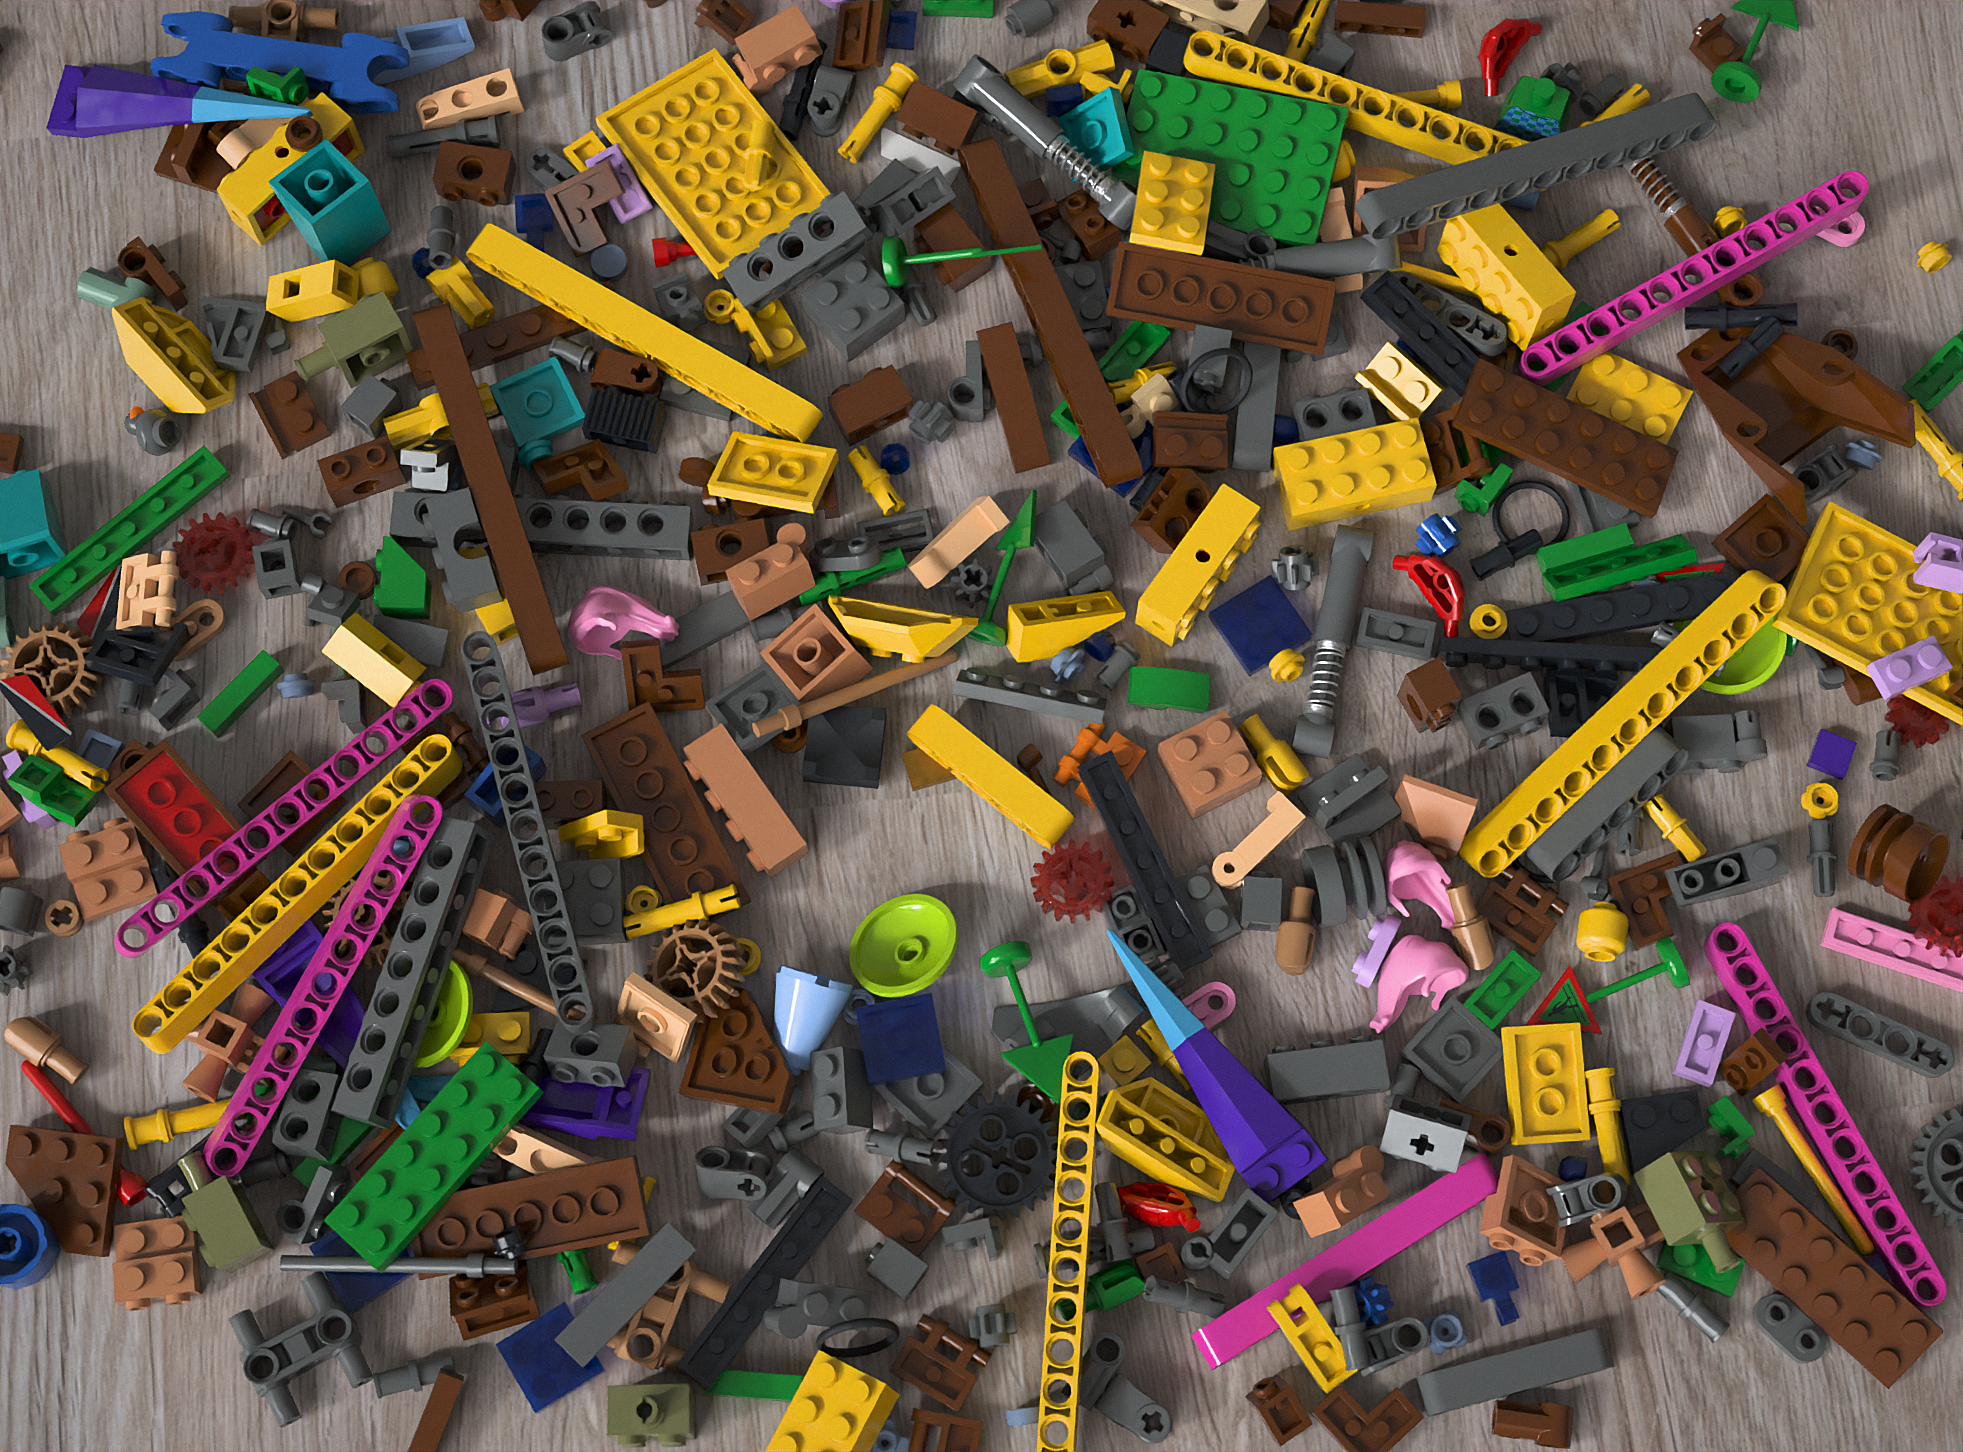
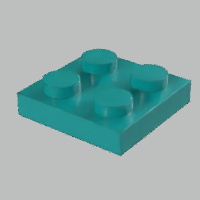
M1108 87L1058 118L1059 126L1066 131V137L1070 140V145L1072 147L1077 146L1079 153L1085 152L1084 157L1087 160L1092 158L1091 163L1094 166L1099 164L1101 172L1107 171L1135 154L1119 89ZM1075 177L1072 178L1073 183H1076Z
M556 356L489 386L519 450L530 439L550 440L583 425L585 413Z

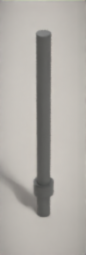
M469 1253L467 1257L397 1256L384 1272L465 1273L468 1278H485L486 1274H517L518 1260L517 1258H487V1255L482 1253ZM282 1255L280 1258L281 1271L378 1272L362 1256Z

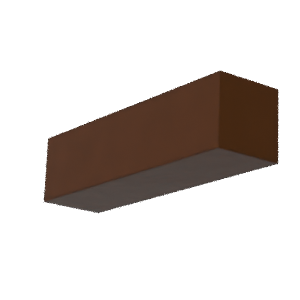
M1338 0L1335 10L1334 30L1422 38L1425 28L1426 8Z
M440 1368L407 1452L436 1451L462 1386L463 1375Z

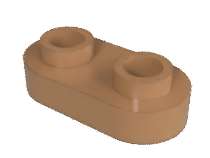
M200 599L173 617L170 626H161L157 632L174 630V624H187L190 634L173 659V661H181L221 634L226 626L227 617L222 607L216 601ZM206 617H214L212 624L208 626L202 625Z

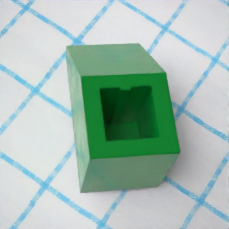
M383 536L382 549H377L376 569L381 571L380 584H375L374 586L375 607H379L383 616L397 619H430L432 583L427 573L391 536Z

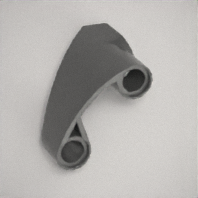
M1117 985L1107 990L1072 999L1028 1005L1042 1042L1073 1034L1069 1056L1075 1052L1083 1051L1095 1057L1096 1061L1118 1042L1146 1012V1009L1123 985ZM1019 1007L994 1009L991 1034L1007 1051L1032 1045ZM1087 1063L1076 1065L1072 1071V1078L1078 1080L1092 1066Z

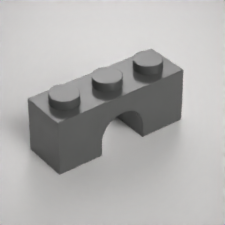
M469 487L426 499L428 513L422 514L428 536L435 534L438 547L432 548V553L437 569H445L447 581L441 582L447 604L454 602L459 614L503 602L489 556L467 559L459 555L460 547L467 539L484 534Z

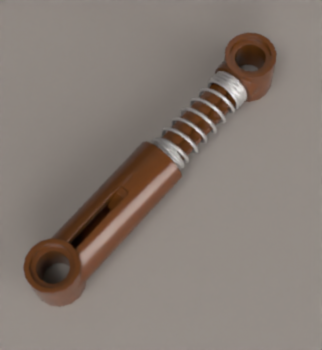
M1652 156L1616 166L1625 167L1628 174L1635 175L1634 182L1641 183L1640 189L1647 191L1646 197H1652V204L1658 205L1657 211L1664 213L1663 219L1666 221L1664 227L1688 258L1721 240L1694 203L1688 204L1684 197L1679 198L1677 195L1678 190H1673L1671 187L1672 182L1668 183L1665 180L1667 175H1662L1659 172L1661 167H1655V160H1651ZM1726 258L1716 259L1720 265L1732 266L1731 262ZM1748 272L1714 292L1720 298L1719 303L1726 302V306H1750L1758 304L1761 299L1763 284L1755 274ZM1734 292H1742L1748 299H1740Z

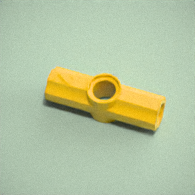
M1101 40L1071 51L1061 48L1054 49L1043 60L1006 71L1004 78L1022 95L1030 99L1048 92L1056 94L1066 93L1072 89L1074 84L1080 82L1085 71L1094 75H1104L1115 71V63L1109 43ZM1064 69L1067 72L1064 74H1056L1053 72V70Z
M488 383L476 385L487 418L499 414ZM439 393L425 397L418 407L383 419L394 451L407 447L423 438L445 440L453 437Z

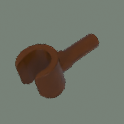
M1028 744L1018 754L1017 763L1024 771L1029 773L1036 785L1050 795L1051 793L1040 771L1035 766L1043 759V756L1033 744Z

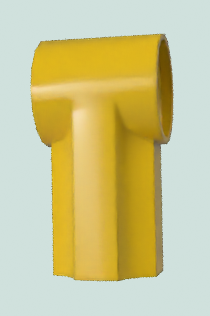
M457 256L452 257V264L449 268L444 270L435 269L426 276V280L442 302H448L471 330L487 324L496 313L494 306L474 284L472 275Z

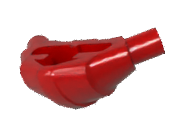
M1506 18L1483 36L1478 60L1480 61L1482 78H1484V96L1499 95V78L1504 77L1506 70L1511 66L1523 45L1529 41L1530 36L1541 34L1542 26L1539 22H1530L1528 18Z
M1415 553L1410 554V556L1395 555L1393 568L1395 570L1408 571L1409 578L1417 584L1429 604H1432L1438 617L1444 619L1443 636L1458 637L1459 620L1463 619L1464 599L1466 596L1458 571L1438 556L1432 557Z
M1135 1182L1131 1185L1117 1188L1121 1211L1132 1216L1134 1219L1141 1220L1143 1223L1154 1227L1183 1225L1188 1232H1195L1200 1227V1221L1196 1216L1197 1209L1187 1198V1194L1168 1184Z

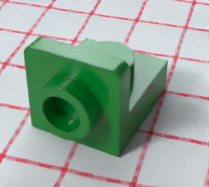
M256 66L246 74L252 97L298 106L309 94L303 68L294 66L284 77Z
M1501 462L1494 473L1490 472L1481 478L1477 487L1462 479L1457 485L1454 497L1466 511L1470 513L1477 512L1485 517L1496 499L1508 486L1513 469Z
M1726 1095L1706 1110L1711 1116L1708 1120L1714 1130L1722 1137L1727 1135L1731 1140L1714 1154L1718 1160L1727 1155L1734 1160L1751 1147L1747 1139L1755 1134L1756 1131Z

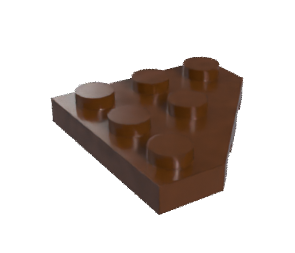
M735 986L740 996H730L727 1001L729 1002L730 1009L718 1007V1018H711L706 1015L704 1023L699 1022L679 1094L687 1098L786 1116L796 1077L751 992L745 988Z
M19 1124L10 1125L5 1165L38 1213L50 1223L56 1239L65 1252L108 1257L110 1255L117 1199L116 1192L118 1190L124 1138Z

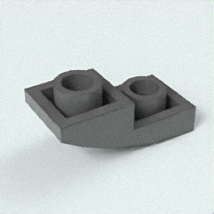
M375 614L373 626L421 664L444 668L452 631Z
M1133 884L1097 898L1110 930L1115 931L1142 961L1165 953L1152 920L1147 916Z

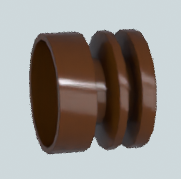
M1888 804L1878 806L1864 821L1853 841L1848 858L1849 873L1861 880H1866L1867 883L1875 887L1883 885L1885 892L1909 904L1917 903L1929 893L1937 882L1949 854L1950 837L1948 833L1922 820L1915 823L1913 816L1900 812V810Z

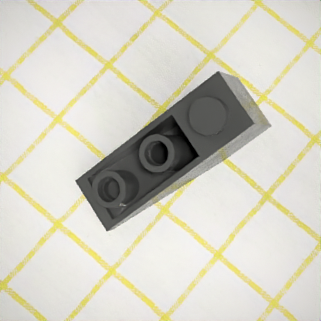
M1775 837L1665 870V875L1678 908L1741 895L1778 884L1789 873Z

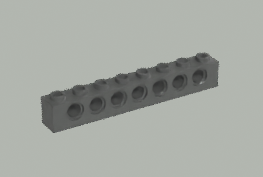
M408 488L405 492H394L390 536L400 546L438 547L435 534L428 536L422 514L428 513L425 500L456 490L442 491V494L427 493L425 490L418 488ZM517 494L514 498L532 553L690 561L692 546L690 532H693L694 518L691 506H685L682 502L666 501L663 505L648 504V502L640 499H630L626 503H614L607 498L596 502L592 498L589 501H575L574 498L563 495L554 496L552 499H538L531 494ZM547 517L552 519L551 523L545 528L534 527L535 522L540 518ZM585 519L589 521L584 529L574 530L571 528V525L576 520ZM615 521L626 523L625 527L618 532L608 530L609 525ZM482 522L481 526L484 534L467 539L460 549L467 547L475 548L482 544L486 551H491ZM651 523L663 525L662 529L655 534L645 532V528Z
M442 816L438 827L428 842L422 862L417 869L410 895L403 907V914L395 936L390 943L382 972L377 979L370 1005L363 1017L362 1027L354 1049L350 1053L342 1082L337 1089L335 1101L331 1109L336 1113L355 1121L388 1130L391 1129L496 836L476 823Z

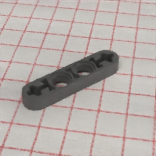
M1404 271L1392 273L1421 303L1427 300L1437 301L1440 304L1439 307L1431 312L1467 347L1485 356H1495L1505 350L1507 346V329L1500 320ZM1456 316H1465L1470 319V322L1463 327H1456L1450 323L1451 319ZM1495 334L1497 335V339L1492 338L1491 336ZM1484 336L1491 337L1488 341L1484 340Z
M1822 992L1813 997L1807 1004V1019L1816 1028L1920 1075L1937 1078L1948 1072L1953 1066V1052L1944 1042L1837 994ZM1827 1002L1830 1004L1829 1011L1841 1016L1847 1010L1849 1014L1843 1020L1841 1028L1838 1026V1023L1842 1019L1834 1015L1823 1019L1820 1017L1822 1011L1816 1007ZM1855 1017H1863L1871 1024V1033L1868 1037L1858 1036L1852 1030L1851 1024ZM1891 1033H1899L1907 1040V1050L1904 1053H1896L1890 1049L1888 1037ZM1919 1042L1921 1046L1917 1051L1926 1055L1936 1051L1938 1052L1937 1059L1943 1063L1932 1068L1929 1066V1058L1921 1054L1914 1057V1060L1910 1059V1057L1917 1049V1043Z

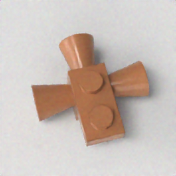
M242 982L238 987L229 1015L214 1009L209 1018L206 1017L183 1039L194 1042L205 1057L181 1082V1085L196 1096L215 1103L227 1067L245 1075L266 1039L256 1035L251 1027L275 1000L261 989ZM184 1001L181 1006L185 1005L187 1001ZM280 1045L276 1048L275 1058L277 1061H284L290 1057L291 1052L289 1049ZM264 1077L258 1081L269 1087L273 1086L270 1077Z
M1601 1181L1598 1186L1600 1197L1605 1201H1613L1607 1181ZM1647 1201L1629 1211L1623 1206L1618 1210L1614 1207L1593 1215L1590 1219L1594 1223L1590 1225V1229L1594 1238L1562 1247L1560 1258L1576 1284L1606 1259L1611 1268L1620 1265L1632 1300H1637L1652 1293L1667 1281L1642 1253L1665 1240Z

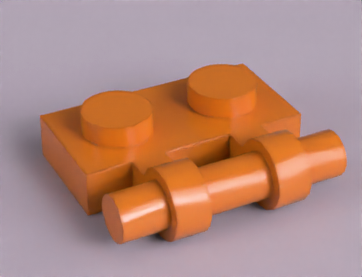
M1090 722L1087 728H1081L1075 737L1077 743L1068 756L1063 755L1057 764L1059 769L1052 778L1061 787H1065L1071 777L1080 782L1074 792V796L1094 809L1095 806L1076 770L1089 750L1099 756L1112 750L1127 783L1147 754L1146 750L1116 731L1108 743L1101 740L1099 735L1105 728L1103 722L1102 724Z

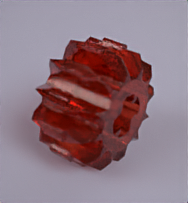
M1903 694L1892 697L1887 702V707L1891 711L1884 715V721L1895 724L1889 730V735H1891V731L1899 732L1902 735L1901 745H1906L1911 739L1916 749L1922 748L1926 741L1934 745L1940 740L1939 734H1945L1949 729V725L1945 722L1949 718Z

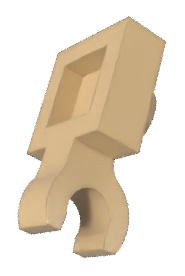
M1156 373L1130 396L1134 404L1127 410L1122 411L1120 416L1129 436L1134 439L1144 431L1146 421L1154 426L1153 413L1155 411H1171L1179 404V401L1166 378Z

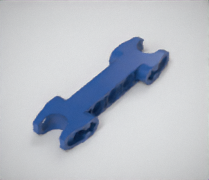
M195 11L163 15L161 25H163L165 33L189 43L186 49L177 56L152 59L150 69L154 77L219 90L221 78L248 82L246 74L254 66L268 72L277 73L281 77H284L294 66L303 68L309 91L329 93V98L346 113L367 115L399 111L401 101H399L398 94L390 89L373 84L376 75L382 71L403 69L409 66L410 55L408 49L372 35L347 33L342 37L341 46L333 47L233 33L234 23L229 18L215 13Z

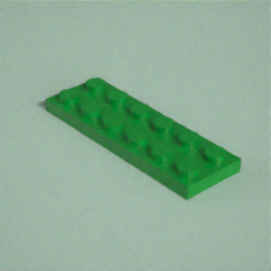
M485 1041L324 1221L372 1267L382 1274L544 1092Z

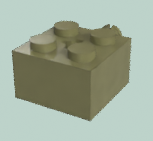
M381 291L377 294H369L362 297L356 305L343 312L336 311L328 315L324 322L317 325L325 340L322 343L323 347L298 360H294L305 382L335 366L336 369L339 368L352 389L359 385L368 373L376 376L407 360L405 354L414 350L402 322L384 291Z
M201 1151L191 1153L177 1162L193 1193L182 1198L186 1209L182 1210L181 1214L191 1232L197 1231L200 1234L204 1244L199 1246L209 1267L215 1265L218 1270L234 1273L275 1250L238 1180L226 1175L214 1180L202 1157Z
M1709 1151L1668 1152L1633 1174L1668 1245L1703 1244L1717 1273H1723L1740 1264V1260L1737 1258L1725 1233L1745 1220L1739 1211L1740 1203L1737 1197L1728 1190L1721 1176L1722 1169L1719 1162L1710 1155Z
M690 1384L608 1386L607 1436L618 1441V1445H622V1448H645L646 1440H658V1444H662V1447H685L686 1439H696V1390Z

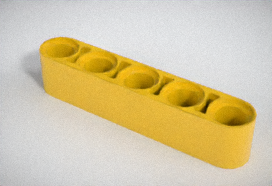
M930 704L907 731V736L915 745L946 769L951 767L953 769L951 773L1045 848L1052 849L1075 821L1074 816L1063 805L940 707Z

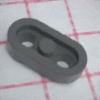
M859 536L851 540L824 538L817 541L814 545L815 547L809 552L813 569L820 572L867 569L876 565L882 559L878 541L869 539L867 536Z
M1770 1294L1761 1298L1755 1304L1753 1309L1755 1325L1789 1358L1798 1363H1810L1823 1355L1826 1349V1338L1823 1331L1788 1298L1780 1294ZM1772 1307H1777L1781 1310L1782 1318L1780 1321H1776L1771 1317L1770 1310ZM1802 1335H1807L1812 1339V1347L1810 1349H1806L1801 1345Z

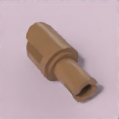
M1468 882L1447 887L1445 892L1448 895L1455 918L1450 931L1458 955L1469 968L1474 970L1484 969L1490 966L1496 952L1495 941L1486 916L1477 913Z
M1299 886L1291 887L1288 916L1278 927L1274 952L1279 967L1286 974L1292 976L1301 975L1307 971L1308 965L1312 960L1316 928L1310 923L1315 891Z
M26 1016L15 1019L7 1025L4 1031L6 1042L16 1052L38 1068L41 1066L45 1067L46 1065L50 1066L70 1081L72 1085H75L89 1068L87 1063L82 1062L62 1047L63 1037L36 1017Z

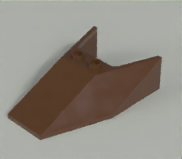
M1757 327L1726 328V332H1718V329H1711L1676 354L1677 359L1722 435L1802 527L1808 523L1804 483L1781 466L1836 427L1845 426L1908 448L1916 445L1914 405L1837 349L1783 332L1760 354L1762 356L1760 360L1756 358L1732 381L1717 364L1741 343L1739 340L1741 337L1745 339Z

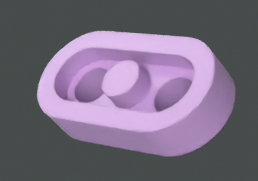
M1387 914L1385 920L1377 917L1367 937L1374 941L1368 954L1361 951L1351 970L1358 974L1355 982L1367 988L1370 987L1402 920L1390 914Z

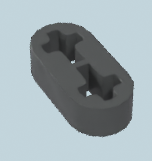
M548 148L534 149L526 158L529 177L545 191L561 183L560 180L565 181L580 173ZM538 162L541 164L548 162L552 174L543 168L537 170L536 164Z

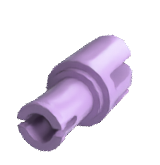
M576 682L543 691L542 688L539 689L536 685L511 692L520 728L547 722V717H550L549 713L582 705ZM499 717L503 729L508 725L509 718Z

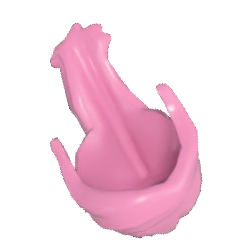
M598 585L587 590L583 599L573 608L568 622L567 636L572 646L581 653L609 656L621 661V651L610 648V645L621 640L628 631L646 632L665 643L667 641L672 642L675 636L679 635L678 630L680 626L671 615L666 616L661 613L647 599L612 585Z
M1409 840L1397 841L1396 846L1388 851L1387 856L1382 862L1387 899L1406 917L1410 916V912L1400 899H1418L1432 907L1442 919L1441 927L1451 932L1450 927L1453 925L1452 923L1455 921L1448 895L1445 892L1447 887L1452 886L1451 878L1445 873L1437 858L1421 844L1410 842Z
M1407 935L1399 938L1389 946L1379 967L1378 1007L1369 1026L1376 1029L1377 1034L1389 1029L1404 1010L1409 995L1423 994V996L1428 997L1430 991H1435L1436 996L1432 1000V1008L1438 1011L1440 1008L1439 1004L1444 995L1449 990L1461 986L1468 979L1469 967L1446 943L1426 941L1418 935Z

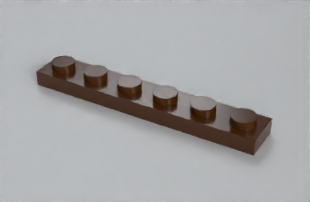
M611 280L601 283L602 286L615 292ZM543 304L459 334L471 372L551 344L556 335L568 338L589 329ZM424 348L406 353L405 357L418 391L436 385Z

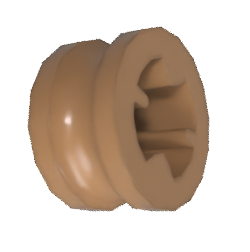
M68 900L53 902L47 908L44 918L46 926L60 937L75 935L81 930L84 921L81 910ZM72 910V913L69 914L72 918L69 925L62 923L59 927H56V924L60 923L56 919L57 915L60 912L67 914Z

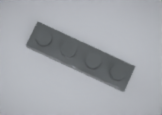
M971 667L967 670L960 669L954 689V695L1097 724H1102L1107 703L1106 698H1101L1094 691L1079 690L1077 693L1063 690L1062 686L1051 682H1044L1041 685L1027 683L1023 677L1016 675H1005L1004 678L989 675L987 670Z

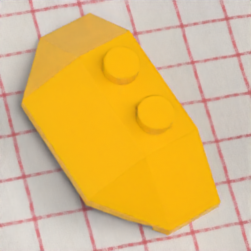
M139 297L113 307L112 316L126 363L171 412L206 413L233 402L235 397L236 371L217 369L212 358L211 342L189 319L167 308L152 305V301L144 297Z
M829 595L828 599L829 605L855 645L868 647L869 654L874 656L891 657L892 652L902 653L903 661L924 663L925 657L941 656L978 626L979 620L976 617L845 595Z
M1146 1077L1109 1091L1095 1124L1107 1150L1160 1183L1168 1184L1185 1193L1215 1202H1222L1236 1167L1231 1158L1228 1157L1223 1143L1204 1110L1152 1077Z

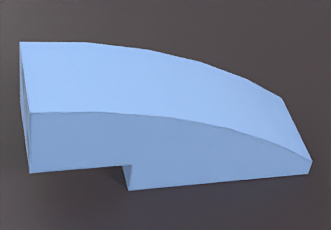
M464 17L396 28L394 36L379 38L408 49L410 62L409 66L403 69L382 71L376 75L373 84L381 85L412 77L440 67L474 51L475 45Z

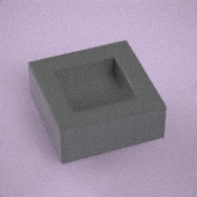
M325 584L307 608L309 619L339 628L360 606L359 594Z

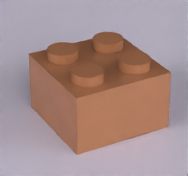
M1226 709L1159 743L1157 758L1192 820L1258 787L1263 775Z

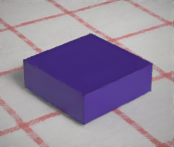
M1821 729L1817 734L1806 766L1842 780L1846 775L1857 743Z

